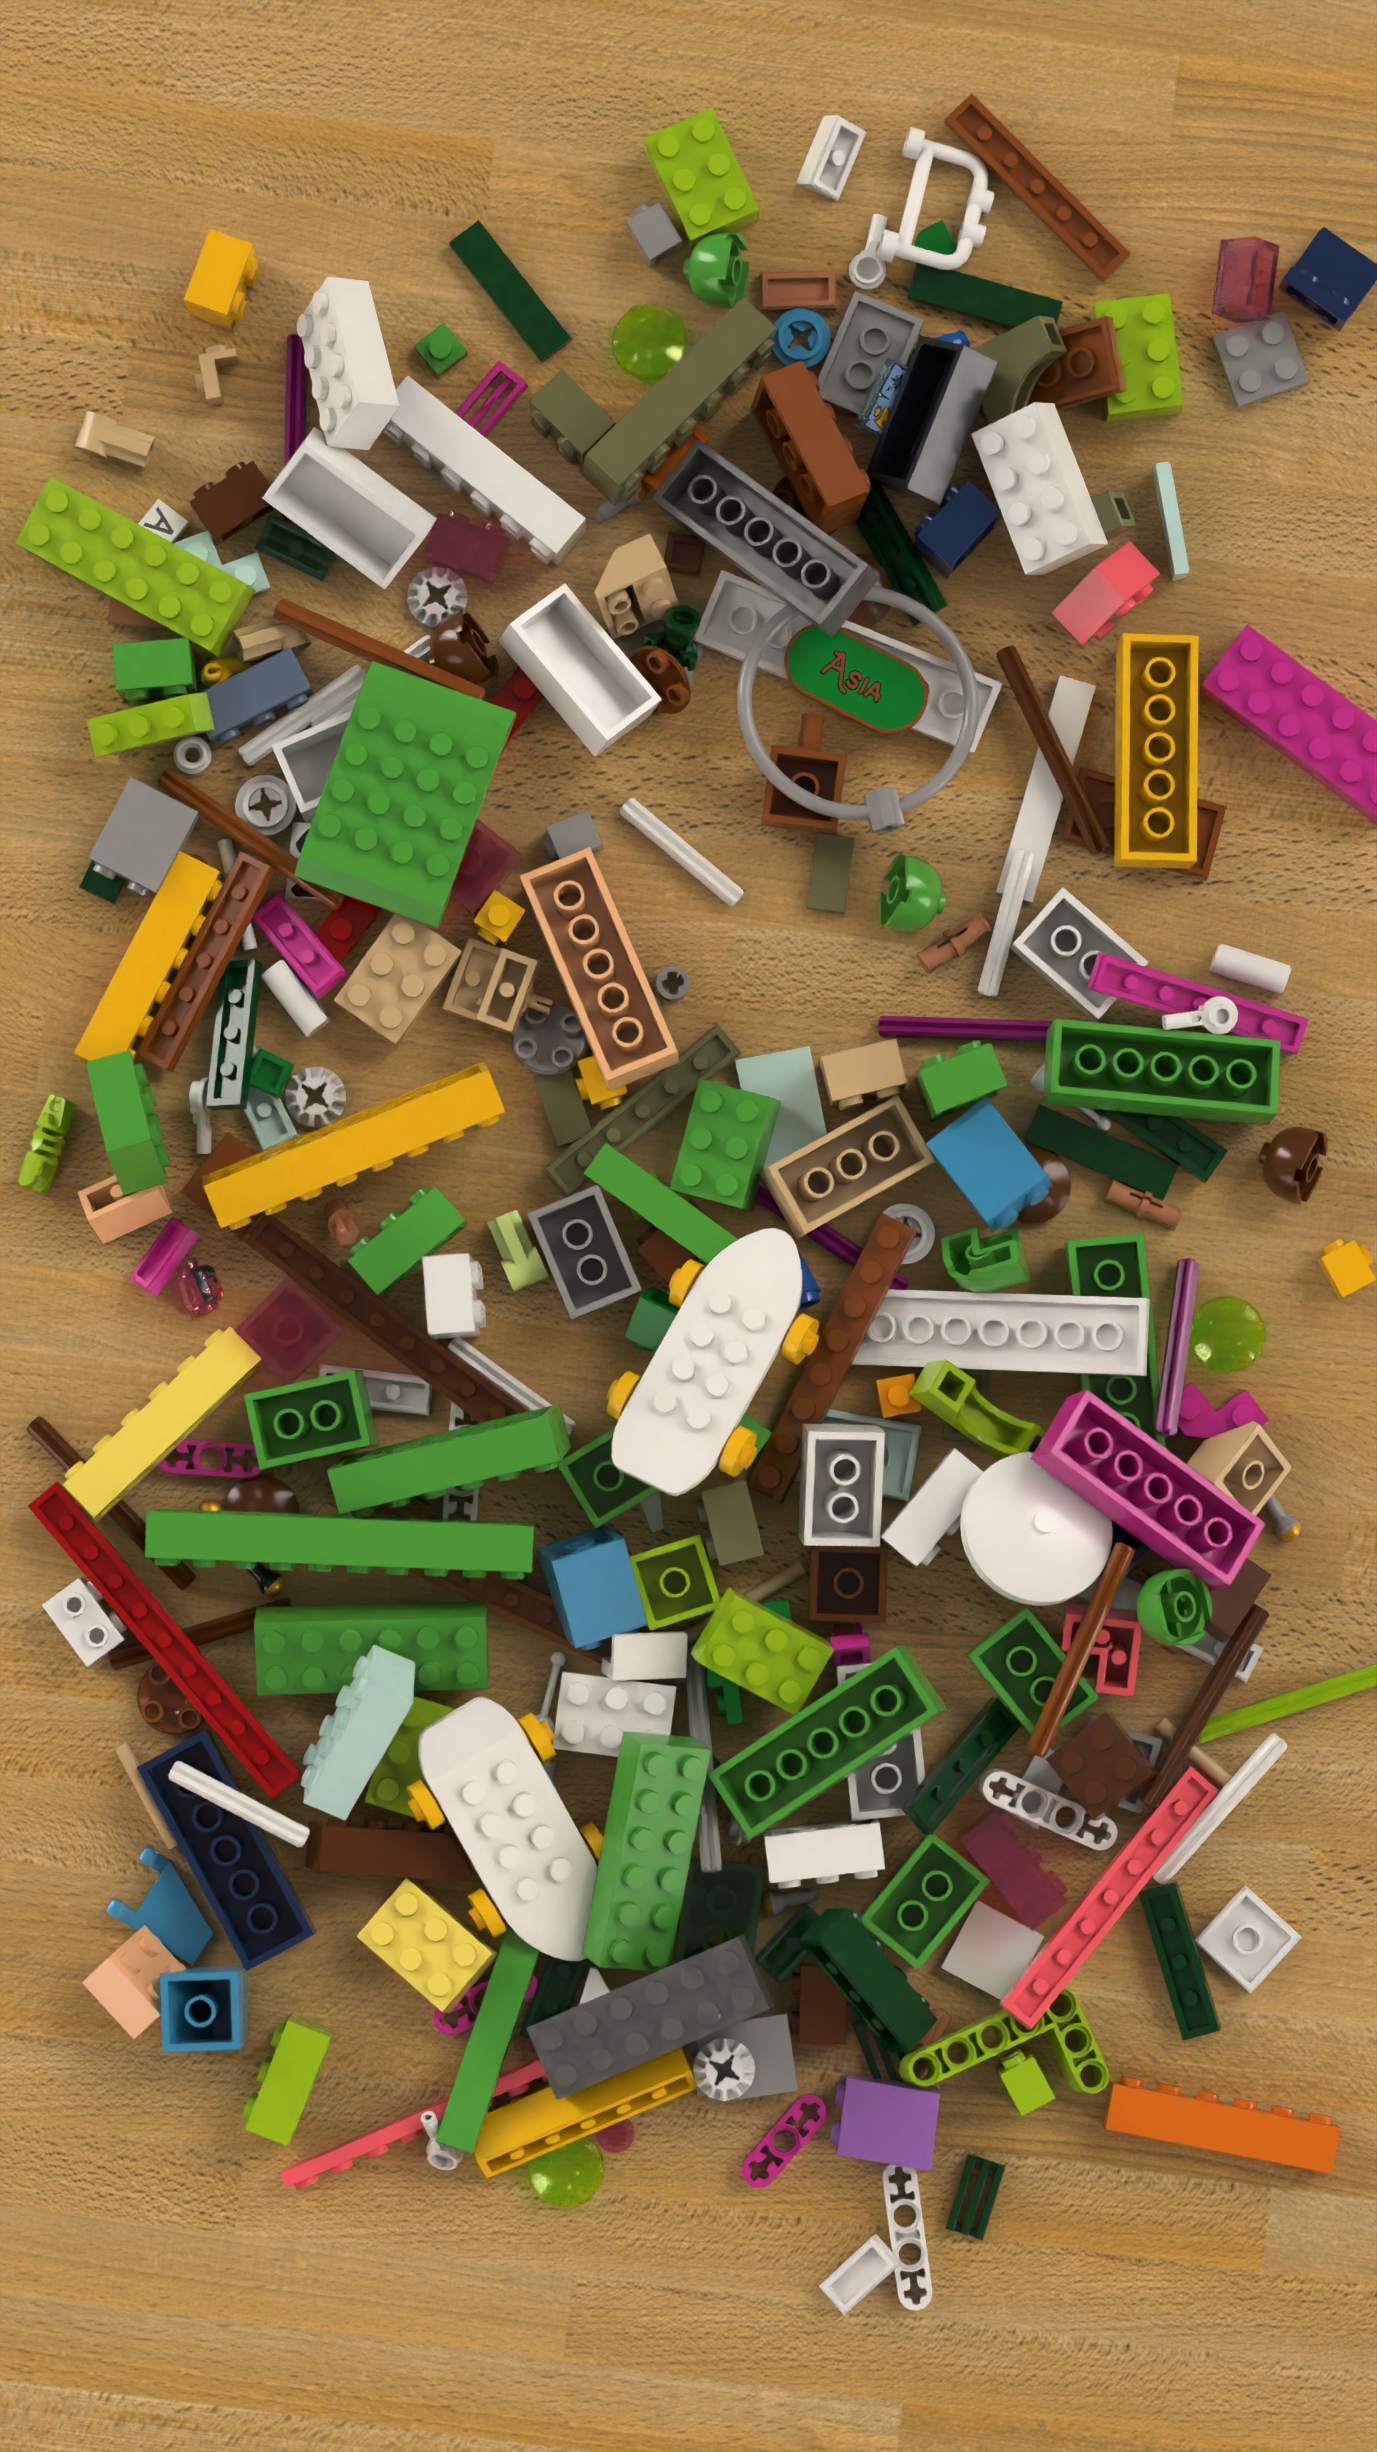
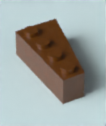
M327 1817V1822L309 1821L308 1829L310 1834L307 1839L305 1867L317 1872L470 1882L472 1862L449 1824H441L440 1831L425 1830L426 1824L417 1822H403L402 1828L388 1827V1821L365 1819V1825L350 1824L349 1818L342 1820L338 1817Z

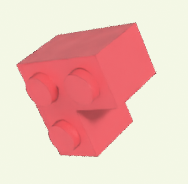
M1129 541L1097 565L1053 610L1052 614L1082 646L1093 637L1100 641L1115 627L1111 620L1116 615L1120 619L1123 618L1136 604L1142 603L1155 590L1150 584L1160 573Z
M1065 1603L1061 1635L1062 1651H1069L1088 1605ZM1110 1608L1091 1654L1098 1655L1095 1672V1692L1134 1697L1142 1634L1137 1611Z

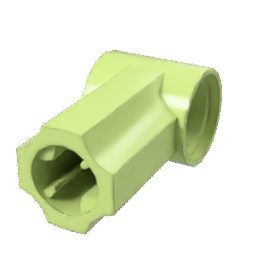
M517 1210L487 1222L502 1256V1266L514 1292L549 1277L536 1246H532L527 1235L528 1232Z

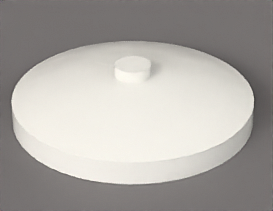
M1025 1452L999 1460L983 1472L973 1483L962 1507L960 1520L961 1538L972 1567L993 1590L1019 1603L1047 1606L1075 1597L1091 1585L1100 1575L1111 1551L1112 1520L1031 1460L1034 1452Z

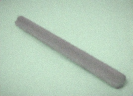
M694 1647L687 1648L685 1682L690 1737H694L711 1749L707 1774H709L714 1768L705 1666L696 1662L691 1655ZM706 1774L697 1826L702 1872L711 1873L720 1871L722 1863L715 1786Z

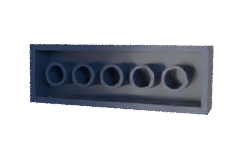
M209 1729L138 1766L137 1769L245 1970L248 1971L314 1935L317 1930L262 1828L168 1778L174 1763L181 1761L242 1793Z

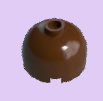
M460 609L438 623L432 632L430 640V650L432 656L428 657L430 664L477 685L498 676L499 673L496 655L488 657L484 645L490 642L479 623L469 612L463 614V609Z
M1291 1127L1279 1132L1271 1143H1264L1260 1151L1259 1163L1263 1164V1177L1267 1187L1275 1195L1301 1205V1201L1306 1202L1310 1198L1323 1170L1322 1167L1318 1166L1319 1154L1324 1156L1327 1154L1328 1138L1326 1133L1311 1128Z

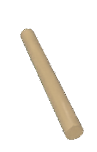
M800 1561L743 1595L759 1603L807 1573ZM714 1612L682 1630L687 1634V1645L699 1639Z

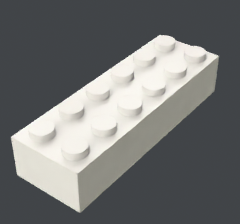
M407 376L396 389L400 406L384 427L383 433L398 446H401L403 443L407 444L414 452L413 458L426 469L430 470L433 466L438 469L443 476L442 481L453 491L459 494L463 489L473 500L471 504L483 515L489 517L492 513L499 518V521L502 523L501 529L516 541L521 537L525 539L532 547L530 552L540 561L547 565L551 560L559 566L587 532L586 518L411 377Z

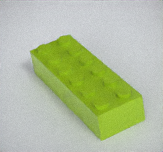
M52 476L15 541L17 545L182 637L189 638L191 642L217 656L221 655L231 633L256 591L246 583Z

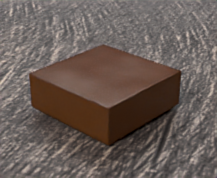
M669 532L664 556V563L668 572L699 577L705 543L696 536Z

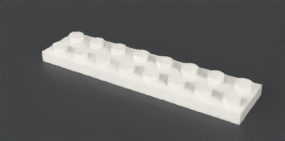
M721 570L701 619L699 629L696 632L695 642L743 662L750 645L762 627L787 604L763 586ZM799 615L786 624L767 646L757 668L789 680L784 663L788 643L798 631L812 623L802 615ZM846 620L841 626L842 629L910 663L923 676L928 691L927 705L921 719L910 729L955 747L960 735L964 713L963 690L956 665ZM976 672L974 674L979 695V715L974 741L969 751L973 755L1002 686L1001 682Z
M889 1289L851 1365L924 1368L928 1362L947 1359L959 1369L1146 1376L1149 1299Z

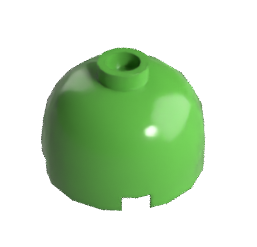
M736 232L710 234L701 239L695 245L691 257H686L683 268L685 279L689 280L690 287L696 297L709 306L732 309L736 305L735 302H739L745 297L748 285L749 262L742 261L741 250H748L746 240L742 234Z
M899 854L892 861L884 880L891 881L887 896L880 892L878 920L880 925H884L892 930L915 931L928 925L933 920L935 914L940 915L946 903V894L942 892V882L938 872L928 862L914 856Z
M1187 1568L1164 1570L1156 1573L1143 1584L1138 1593L1136 1609L1141 1628L1150 1638L1163 1645L1195 1644L1206 1633V1631H1202L1205 1621L1211 1620L1212 1602L1207 1585L1202 1579L1195 1578L1190 1573L1193 1571Z

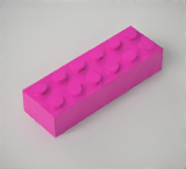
M1246 625L1202 683L1198 692L1377 825V721L1249 625Z
M1088 1390L1066 1398L1031 1457V1460L1177 1569L1187 1568L1193 1571L1190 1573L1195 1578L1202 1579L1206 1583L1209 1592L1229 1587L1232 1584L1266 1524Z

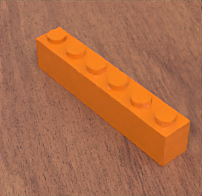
M1121 2076L1120 2082L1113 2080L1110 2082L1102 2124L1106 2130L1330 2174L1333 2172L1341 2128L1337 2124H1332L1331 2116L1310 2112L1309 2119L1294 2116V2109L1272 2105L1271 2111L1256 2109L1257 2102L1241 2098H1234L1233 2104L1218 2101V2094L1200 2090L1196 2091V2097L1181 2094L1182 2088L1179 2086L1159 2083L1158 2089L1144 2087V2080L1130 2076Z

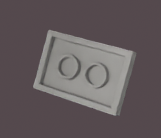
M855 291L817 379L820 387L819 393L824 403H829L833 407L868 420L867 417L877 397L884 396L880 393V390L894 362L902 366V368L906 367L924 324V319ZM897 379V380H896V382H895L896 386H898V383H899V380H900V379Z

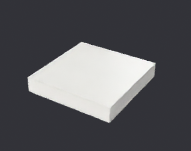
M1243 1885L1198 1934L1195 1942L1251 1994L1302 1937L1246 1885Z
M976 1899L940 1967L1002 2000L1030 1965L1044 1935Z

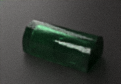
M270 514L255 546V549L321 581L327 579L338 557L335 552L304 529L273 514Z
M804 1903L754 1958L755 1962L780 1985L810 1955L799 1940L820 1915L807 1903Z

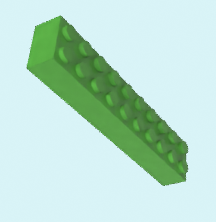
M152 1508L146 1514L145 1558H154V1565L177 1566V1564H180L181 1559H193V1567H216V1565H219V1561H231V1568L254 1569V1567H257V1562H270L271 1570H293L295 1563L309 1564L308 1571L331 1572V1570H334V1565H347V1572L370 1573L372 1566L386 1567L385 1574L408 1575L410 1568H424V1575L447 1576L449 1569L463 1570V1577L485 1578L487 1571H501V1578L524 1579L525 1572H532L534 1569L535 1523L376 1516L352 1517L350 1515Z

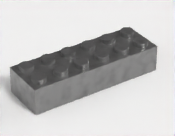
M699 439L695 441L651 498L666 515L831 638H833L879 579L866 562Z
M743 1934L526 2029L556 2100H559L772 2008L774 2004Z

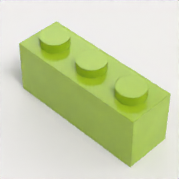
M207 692L186 694L87 719L95 757L116 755L215 730Z

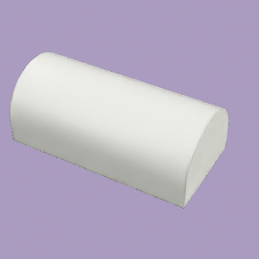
M1219 943L1216 946L1209 972L1282 995L1292 968H1290V965Z
M279 960L262 974L261 978L306 1037L315 1034L332 1021L331 1015L286 960Z

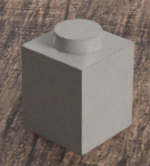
M659 202L651 207L649 203L643 204L630 213L631 219L627 221V231L650 268L682 249V239Z
M589 810L546 827L549 837L543 839V843L551 861L557 858L558 860L589 847L592 853L603 850V843Z

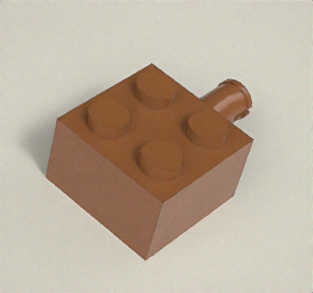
M802 714L798 747L791 748L771 745L770 758L780 771L804 790L823 799L841 803L847 755L822 751L821 742L825 717L815 714ZM767 779L761 826L836 835L839 818L807 809L787 797Z

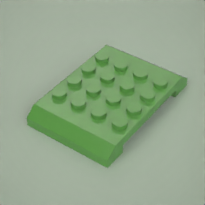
M372 661L363 680L299 855L294 877L439 929L451 896L454 881L501 752L505 748L516 718V712Z

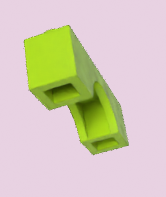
M947 1359L926 1363L908 1395L998 1460L1019 1453L1035 1452L1046 1431L1034 1423L1017 1419L992 1405L977 1391L975 1387L976 1380Z

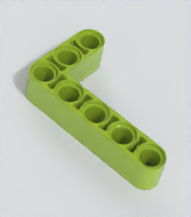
M1065 1988L1058 1995L1063 2001L1062 2012L1056 2016L1049 2007L1032 2029H1026L1024 2032L1020 2031L1016 2026V2019L1005 2009H1002L908 2053L903 2057L899 2066L900 2076L907 2084L912 2086H930L1045 2032L1065 2080L1072 2090L1078 2093H1098L1106 2087L1109 2080L1107 2066L1078 2000L1073 1992ZM987 2026L991 2027L996 2035L995 2042L990 2048L983 2044L981 2038L982 2032ZM1070 2030H1073L1079 2039L1078 2046L1073 2051H1070L1065 2045V2036ZM953 2042L959 2044L962 2050V2056L955 2064L949 2060L947 2055L948 2048ZM919 2058L925 2060L928 2066V2072L921 2080L913 2072V2065ZM1087 2065L1094 2072V2080L1088 2087L1082 2083L1080 2078L1082 2069Z

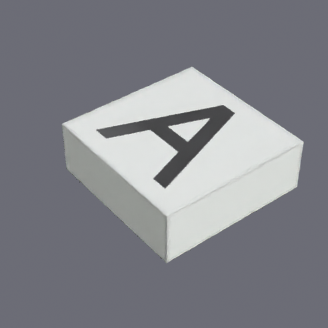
M158 498L138 524L174 543L189 525V522Z

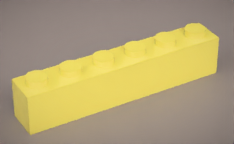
M231 1326L224 1332L221 1329L214 1332L204 1343L206 1349L197 1358L191 1355L180 1364L176 1370L179 1375L172 1382L167 1384L164 1381L159 1384L148 1396L151 1401L141 1411L135 1408L124 1417L120 1423L123 1428L113 1437L109 1434L104 1436L94 1446L92 1450L95 1454L85 1464L79 1461L67 1471L64 1476L67 1481L63 1484L65 1490L96 1522L104 1517L264 1365L262 1358Z

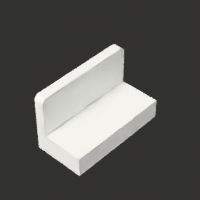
M683 1631L614 1634L612 1636L611 1657H602L601 1672L613 1681L686 1678L687 1634Z

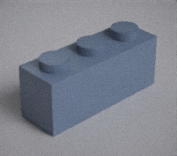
M290 647L200 692H207L215 730L206 733L212 744L219 741L221 745H224L240 737L241 733L239 730L251 724L255 728L261 727L275 719L273 713L285 707L292 711L308 702L307 696L313 694V690L292 648Z

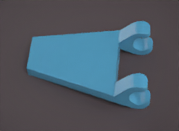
M147 1846L142 1851L140 1860L161 1874L137 1911L121 1900L113 1898L107 1906V1913L136 1931L145 1925L160 1939L168 1951L193 1966L213 1935V1931L171 1861L157 1850Z

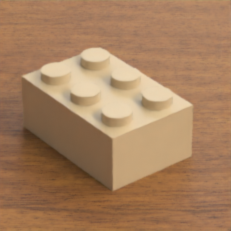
M394 914L333 1001L341 1009L398 1048L460 961L462 951L423 923Z

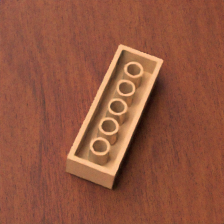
M586 848L521 875L520 880L524 893L608 1090L612 1091L679 1063L676 1046L591 848Z

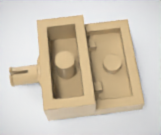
M468 937L442 1009L514 1035L522 1015L528 1008L549 1016L552 1011L551 1008L538 1003L553 1008L554 1000L534 994V982L541 965L537 960Z

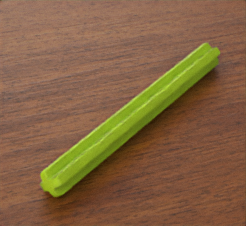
M1377 1663L1210 1718L1197 1741L1205 1743L1377 1686Z

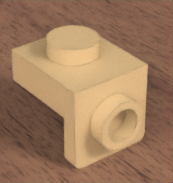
M217 345L207 348L206 354L198 355L201 374H195L198 396H206L209 407L224 404L217 367L239 363L236 349H228L227 345Z

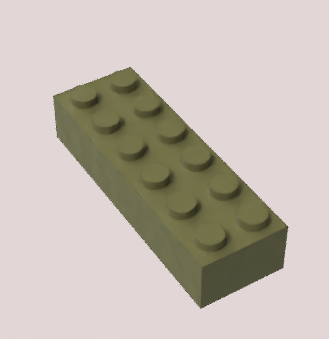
M743 297L586 453L582 475L614 506L622 498L626 501L630 500L641 488L642 484L640 481L648 472L652 475L656 474L667 462L668 458L666 455L674 446L678 449L682 448L693 436L694 431L692 429L700 420L704 423L708 422L719 410L720 405L718 403L726 394L730 397L734 396L745 384L746 379L744 377L752 368L756 371L760 370L772 356L770 351L776 344L773 340L777 327Z

